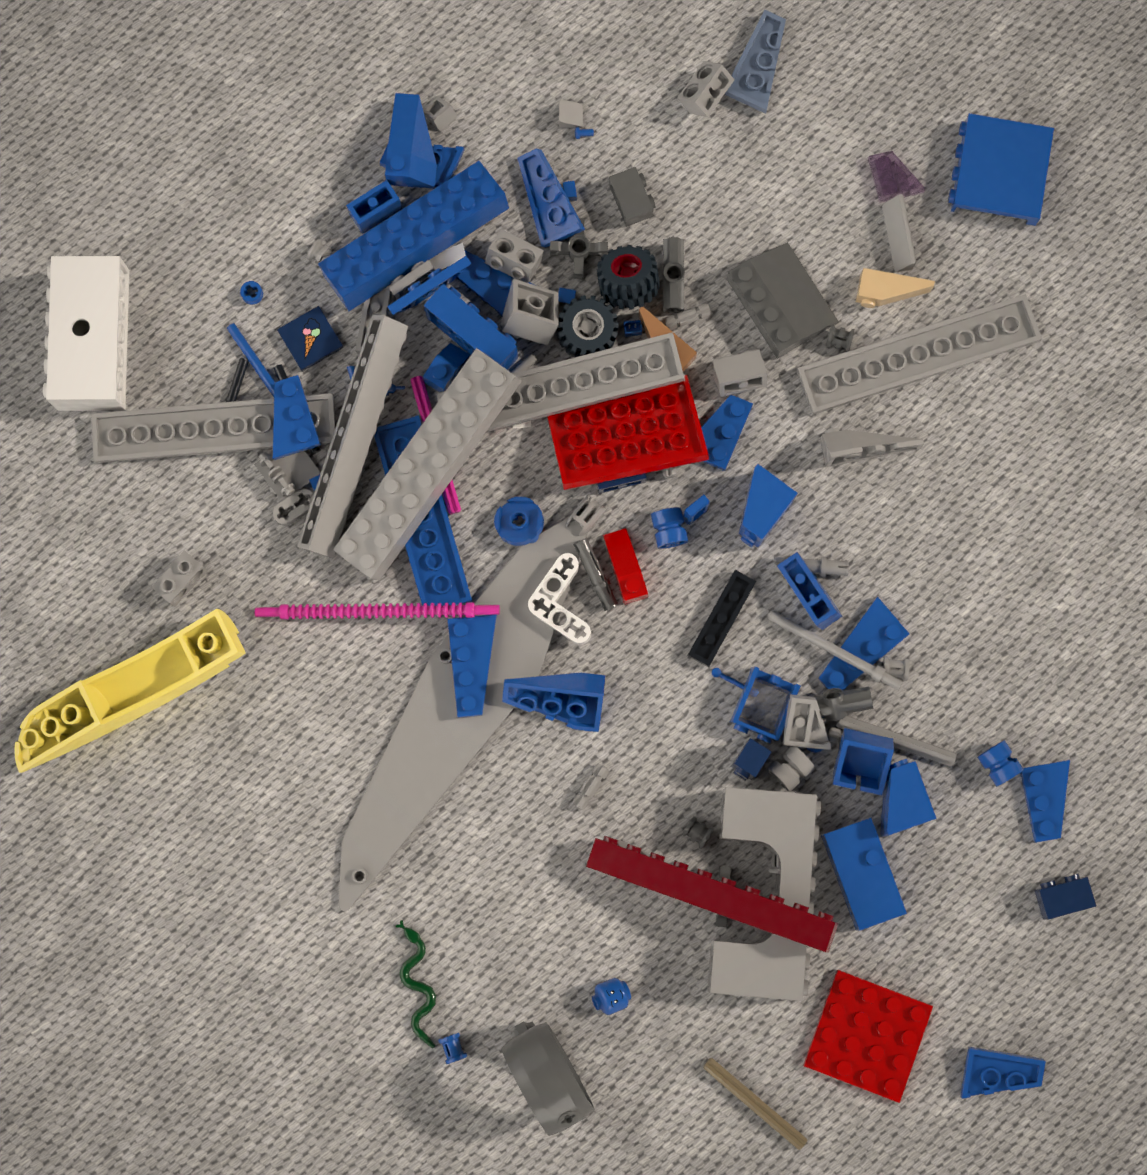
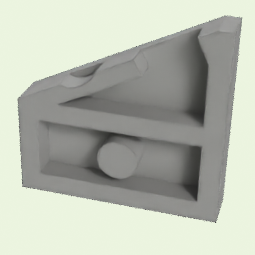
M790 694L782 738L783 745L831 750V744L828 740L826 728L815 697Z

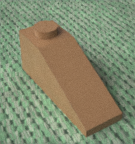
M644 307L639 309L638 316L648 339L672 333L667 326ZM673 332L684 373L696 359L697 352Z

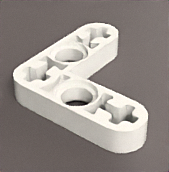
M565 553L556 560L528 601V607L535 617L572 642L583 645L591 638L589 625L556 603L579 570L577 558L573 554ZM571 559L573 560L572 565L574 568L572 570L566 569L563 575L567 579L563 580L560 575L554 572L558 570L561 573L564 568L562 562H568ZM551 579L559 580L561 583L559 590L555 592L549 591L547 589L548 581ZM544 600L543 604L549 610L551 606L555 607L550 611L548 619L544 618L547 615L544 610L538 609V611H535L536 607L533 604L535 601L540 602ZM559 612L567 616L566 623L561 626L553 623L554 615ZM572 619L575 620L573 623L574 627L577 629L585 628L586 636L584 638L582 636L578 639L575 638L576 633L570 628L568 633L564 631L570 626Z

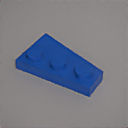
M388 145L380 160V166L385 168ZM432 146L437 163L435 188L453 177L465 151L464 147Z
M299 375L275 382L273 460L320 446L319 437Z
M730 395L701 427L709 455V460L702 462L721 470H726L753 403Z
M1070 760L1023 768L1024 770L1020 773L1035 843L1061 838Z
M968 1046L960 1097L964 1099L980 1094L989 1095L999 1091H1015L1042 1086L1046 1061L1042 1058Z

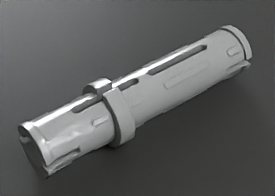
M774 556V564H780L787 558ZM821 557V560L803 559L813 574H820V577H825L826 574L848 576V569H843L848 568V560H827L826 557ZM774 565V572H781L777 565Z

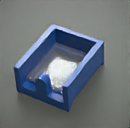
M751 667L730 720L731 723L735 724L734 729L748 734L750 730L758 734L757 739L769 744L772 740L779 741L785 726L790 694L797 695L801 685L792 684L782 680L779 676L765 673L759 670L758 667Z

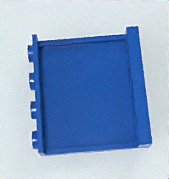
M969 113L966 120L961 121L959 128L962 142L957 144L955 158H959L958 166L953 168L951 180L955 181L954 189H950L948 203L952 204L951 212H954L956 208L1026 219L1027 225L1036 226L1041 218L1054 128Z

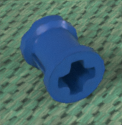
M459 1032L438 1040L439 1044H442L447 1058L445 1060L446 1065L468 1057L461 1047Z

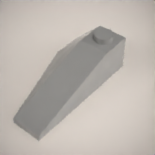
M839 428L824 431L825 434H822L819 439L825 467L918 450L924 445L923 439L852 430L839 431Z

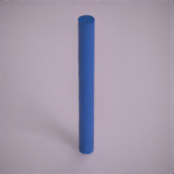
M235 323L230 324L227 327L228 332L274 397L275 381Z

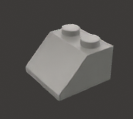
M513 279L503 312L502 332L548 345L558 327V292Z

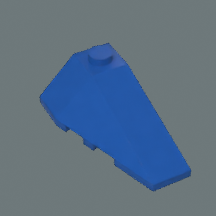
M395 93L385 178L391 186L435 189L437 163L420 96L417 94Z
M570 673L505 679L502 702L528 712H539L551 721L555 718L567 723V727L575 730L599 732L605 675Z

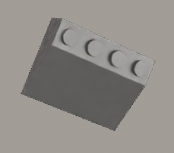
M788 242L750 258L728 271V283L777 359L829 329L831 325L839 323Z

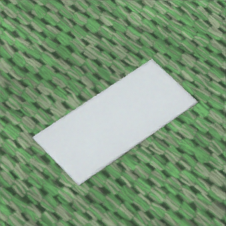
M463 243L446 249L429 261L434 269H443L451 266L466 256Z

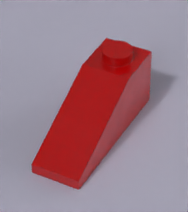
M627 529L603 535L624 605L648 598L646 584Z

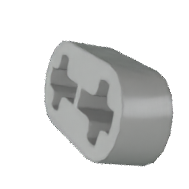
M301 489L280 502L273 510L275 521L282 526H288L306 515L314 494L308 489ZM302 495L305 497L311 496L308 500L310 503L308 506L301 504L296 508V505L301 502L300 497ZM284 508L285 511L294 508V510L288 513L289 518L287 520L278 518L281 515V509Z

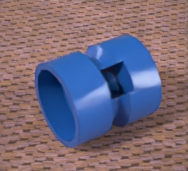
M680 507L663 509L651 514L653 528L658 530L655 534L658 549H666L688 543L686 529L681 527L684 523V518Z
M1005 740L977 757L984 769H990L989 777L996 787L1024 770L1017 758H1011L1012 750Z

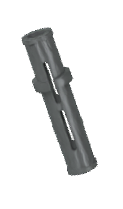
M588 538L574 543L573 546L593 585L591 588L599 597L604 611L619 605L610 588V580L606 579Z

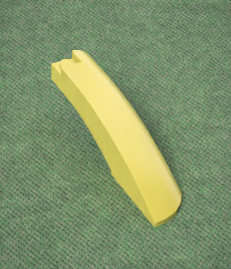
M215 609L158 644L109 669L76 682L35 707L22 722L19 739L15 742V761L19 773L53 760L120 728L170 702L230 667L229 664L246 654L237 636L239 631L233 621L222 610Z

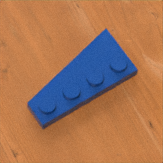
M877 597L840 648L873 665L905 639L909 632ZM834 656L818 679L826 689L840 688L843 690L864 672Z

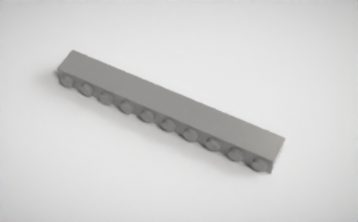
M372 315L297 545L298 548L321 556L334 558L336 553L333 549L339 542L342 530L346 526V517L354 501L357 483L362 477L361 471L369 455V446L372 437L376 433L379 416L384 409V400L392 384V375L399 363L402 345L407 338L408 326L387 316Z

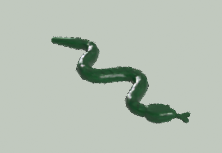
M400 920V924H397L396 927L402 928L408 941L417 945V952L401 966L399 972L401 982L408 989L425 994L427 998L426 1002L412 1015L410 1025L416 1037L433 1049L436 1045L420 1029L419 1021L430 1013L436 1005V994L431 986L413 980L409 976L410 970L423 959L426 953V946L418 932L405 927L403 920Z

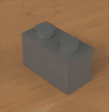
M636 167L609 176V187L626 227L653 217V209L656 208L652 195H647L644 188L647 186L643 173H638Z

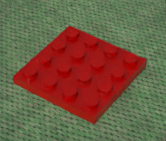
M837 970L803 1066L900 1103L933 1006Z

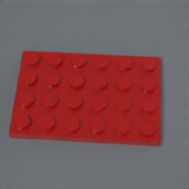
M684 375L685 381L547 416L563 489L567 490L709 460L687 375Z

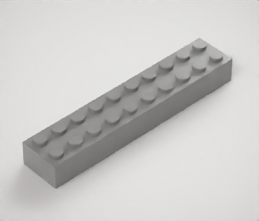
M476 348L333 550L370 579L380 581L522 380Z

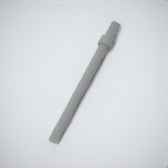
M774 611L770 613L768 620L871 675V679L880 683L882 681L898 691L901 688L903 682L886 673V669L869 664Z

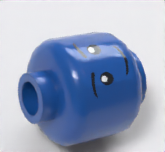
M611 978L597 984L594 991L595 995L592 996V1002L596 1010L601 1009L606 1015H611L627 1008L628 1002L631 1000V993L626 982L620 981L617 978Z

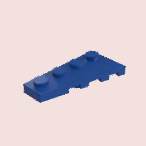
M536 148L518 157L541 247L547 248L550 246V241H562L584 231L583 224L542 150Z
M464 250L471 265L463 269V272L456 278L503 317L509 290L514 278L492 268L485 263L484 259Z
M497 615L448 619L457 718L482 716Z

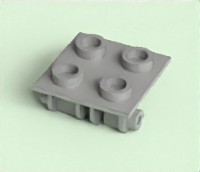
M273 451L269 454L264 452L258 457L260 460L254 464L281 501L310 483L309 479L321 474L305 451L277 460H273Z

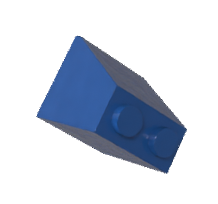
M759 464L754 468L750 479L739 534L742 536L740 539L748 546L753 547L755 545L757 548H759L791 506L798 494Z
M904 759L891 764V770L888 771L883 791L880 828L882 837L937 819L916 761L908 763V760Z

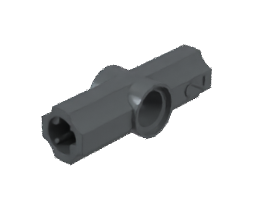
M678 237L663 239V311L668 313L684 311V239ZM671 271H675L680 275V277L677 279H671L668 277L667 274Z
M869 686L843 691L840 688H831L825 690L820 696H814L820 709L821 718L831 721L841 720L848 713L874 709Z

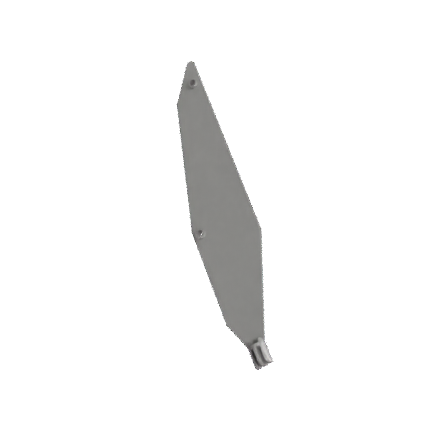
M587 495L568 518L540 533L536 542L522 545L474 603L475 605H500V614L496 616L482 716L457 718L449 635L431 655L342 839L338 905L340 910L348 911L515 708V706L502 702L504 680L539 676L554 629L530 612L528 601L562 554H573L579 560V555L573 544L585 539L593 525L607 510L601 506L594 514L599 503L596 500L590 503L591 496ZM573 560L563 561L564 568L562 572L559 573L556 570L554 573L560 575L563 580H566L567 577L563 574L566 569L572 570L574 568L572 565ZM551 579L547 583V589L551 592L559 590L561 586L560 581L557 579ZM571 582L556 602L562 607ZM544 600L540 602L535 601L533 603L536 607L535 611H538V609L544 610L547 613L544 618L548 619L550 611L555 607L551 606L549 610L544 606ZM561 612L556 613L553 617L555 625H557ZM444 653H450V658L447 661L442 660ZM358 872L364 873L362 881H358L356 878Z

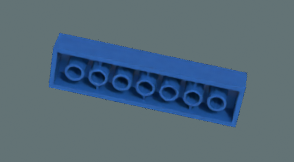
M477 161L319 262L318 265L331 288L347 310L351 311L385 289L397 277L410 273L412 267L421 261L425 263L427 260L432 259L508 210L509 205L506 195L483 164Z

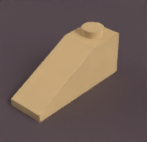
M863 268L860 274L856 302L861 303V306L866 308H875V306H882L930 293L935 281Z

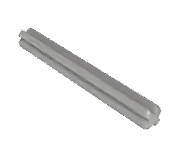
M850 716L837 720L836 727L842 730L847 728L893 738L894 748L950 767L953 766L956 760L955 752Z

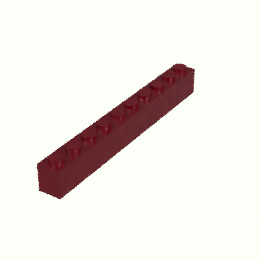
M605 835L603 840L595 838L586 864L588 868L826 953L830 951L838 926L837 922L832 921L834 917L821 911H819L818 916L808 913L809 907L795 902L793 907L783 904L784 898L770 894L769 898L760 896L761 890L747 885L745 890L735 887L736 881L722 877L720 882L711 878L713 873L698 869L697 873L689 871V865L674 860L673 865L664 862L665 857L653 852L650 853V856L641 854L642 848L627 844L626 848L618 846L619 840Z

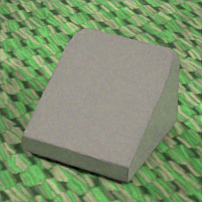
M439 96L435 97L423 108L424 116L439 131H442L457 117L452 106Z
M559 100V128H583V104Z

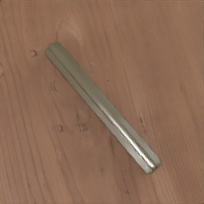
M713 1058L708 1059L703 1066L704 1070L798 1150L804 1147L807 1143L806 1137Z

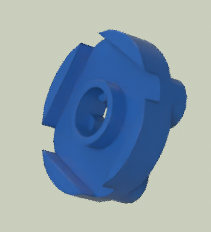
M513 497L507 500L508 503L497 509L494 525L504 542L514 546H522L538 540L544 527V516L533 500L527 497ZM518 516H522L525 521L521 526L513 523L514 520H518Z

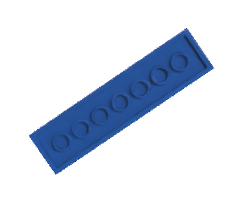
M419 415L377 427L374 437L385 476L421 427ZM441 494L405 545L422 606L424 603H427L428 606L431 603H434L435 606L441 603L444 606L445 603L452 605L454 602L456 605H459L460 602L462 604L473 602Z

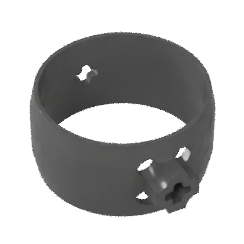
M523 1021L516 1025L515 1030L511 1033L513 1039L501 1048L506 1063L527 1103L547 1135L551 1136L563 1132L585 1119L595 1110L592 1101L548 1023L545 1022L535 1026L533 1021L528 1023Z

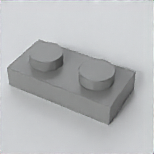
M429 260L425 263L423 261L417 263L412 267V272L405 277L401 275L392 281V286L389 289L396 300L406 295L410 286L418 281L422 284L429 278L428 275L435 271Z

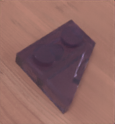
M893 151L868 157L879 203L887 202L900 194L904 195L905 198L925 192L924 186Z

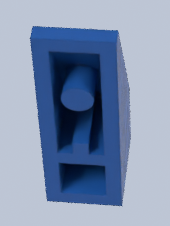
M798 552L777 565L817 627L824 630L843 617Z

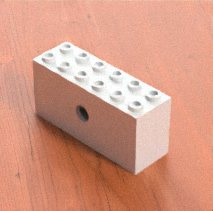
M51 256V264L47 266L50 288L46 290L49 312H46L45 321L46 325L49 326V332L45 336V349L48 350V359L44 360V372L47 374V383L43 384L44 398L58 411L125 410L129 269L120 256Z

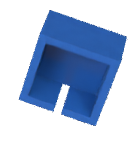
M844 728L833 770V785L855 789L856 775L860 776V791L882 795L894 752L893 738Z

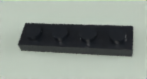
M734 570L689 651L688 657L708 668L710 667L757 581Z

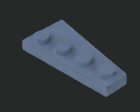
M764 10L731 75L734 81L724 95L766 114L786 19Z

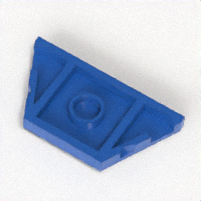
M464 256L443 271L440 268L436 269L428 275L429 278L423 284L418 281L410 286L406 295L387 306L392 315L412 309L432 296L442 284L447 286L463 272V269L471 265L468 257Z

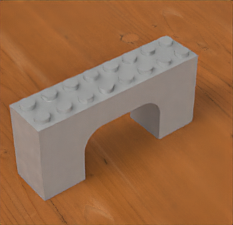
M725 787L722 790L719 840L752 842L761 844L769 850L773 848L781 864V869H778V873H776L775 896L784 898L783 904L793 907L795 902L809 907L808 913H814V903H810V893L815 892L816 884L815 877L811 876L812 868L817 865V852H813L814 842H818L819 826H815V818L820 816L821 801H817V795ZM770 932L762 940L755 943L711 940L707 991L716 994L803 1001V996L808 995V980L804 979L805 970L810 968V954H806L807 946Z

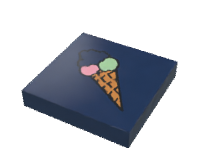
M319 306L277 329L302 372L344 348Z

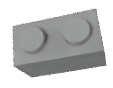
M760 349L712 360L713 376L720 397L767 387V371Z

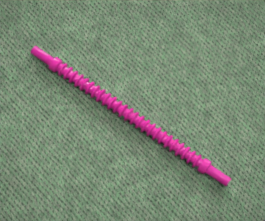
M454 602L452 605L445 603L444 606L441 603H438L437 606L434 603H431L430 606L427 603H424L423 606L420 603H417L416 606L413 603H410L409 606L406 603L402 606L399 603L396 606H393L392 603L389 606H386L385 603L382 606H379L378 603L375 606H372L371 603L365 606L362 603L361 606L354 604L353 607L351 604H347L346 607L344 604H340V607L337 604H334L333 607L330 604H327L326 607L323 604H320L319 607L316 604H313L312 607L309 604H306L305 607L302 604H299L298 607L295 604L291 607L288 604H281L279 607L255 608V617H280L281 620H287L289 617L295 619L296 616L299 619H302L303 616L306 619H309L310 616L313 619H316L317 616L320 619H323L324 616L327 619H330L331 616L334 619L338 616L341 619L344 616H347L348 619L351 616H354L355 619L358 616H361L362 619L365 616H368L369 619L372 616H375L376 619L382 616L384 619L387 615L389 618H392L394 615L396 618H399L400 615L403 618H406L407 615H410V618H413L414 615H417V618H420L421 615H424V618H427L428 615H431L432 618L435 615H438L439 618L442 615H445L446 618L449 615H452L453 618L456 615H459L460 618L463 615L467 618H474L475 615L500 614V605H475L474 602H467L465 605L461 602L459 605H456Z

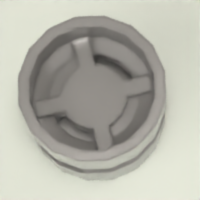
M791 746L783 754V760L777 759L768 768V771L784 789L790 792L800 783L799 778H805L815 769V766L799 748Z

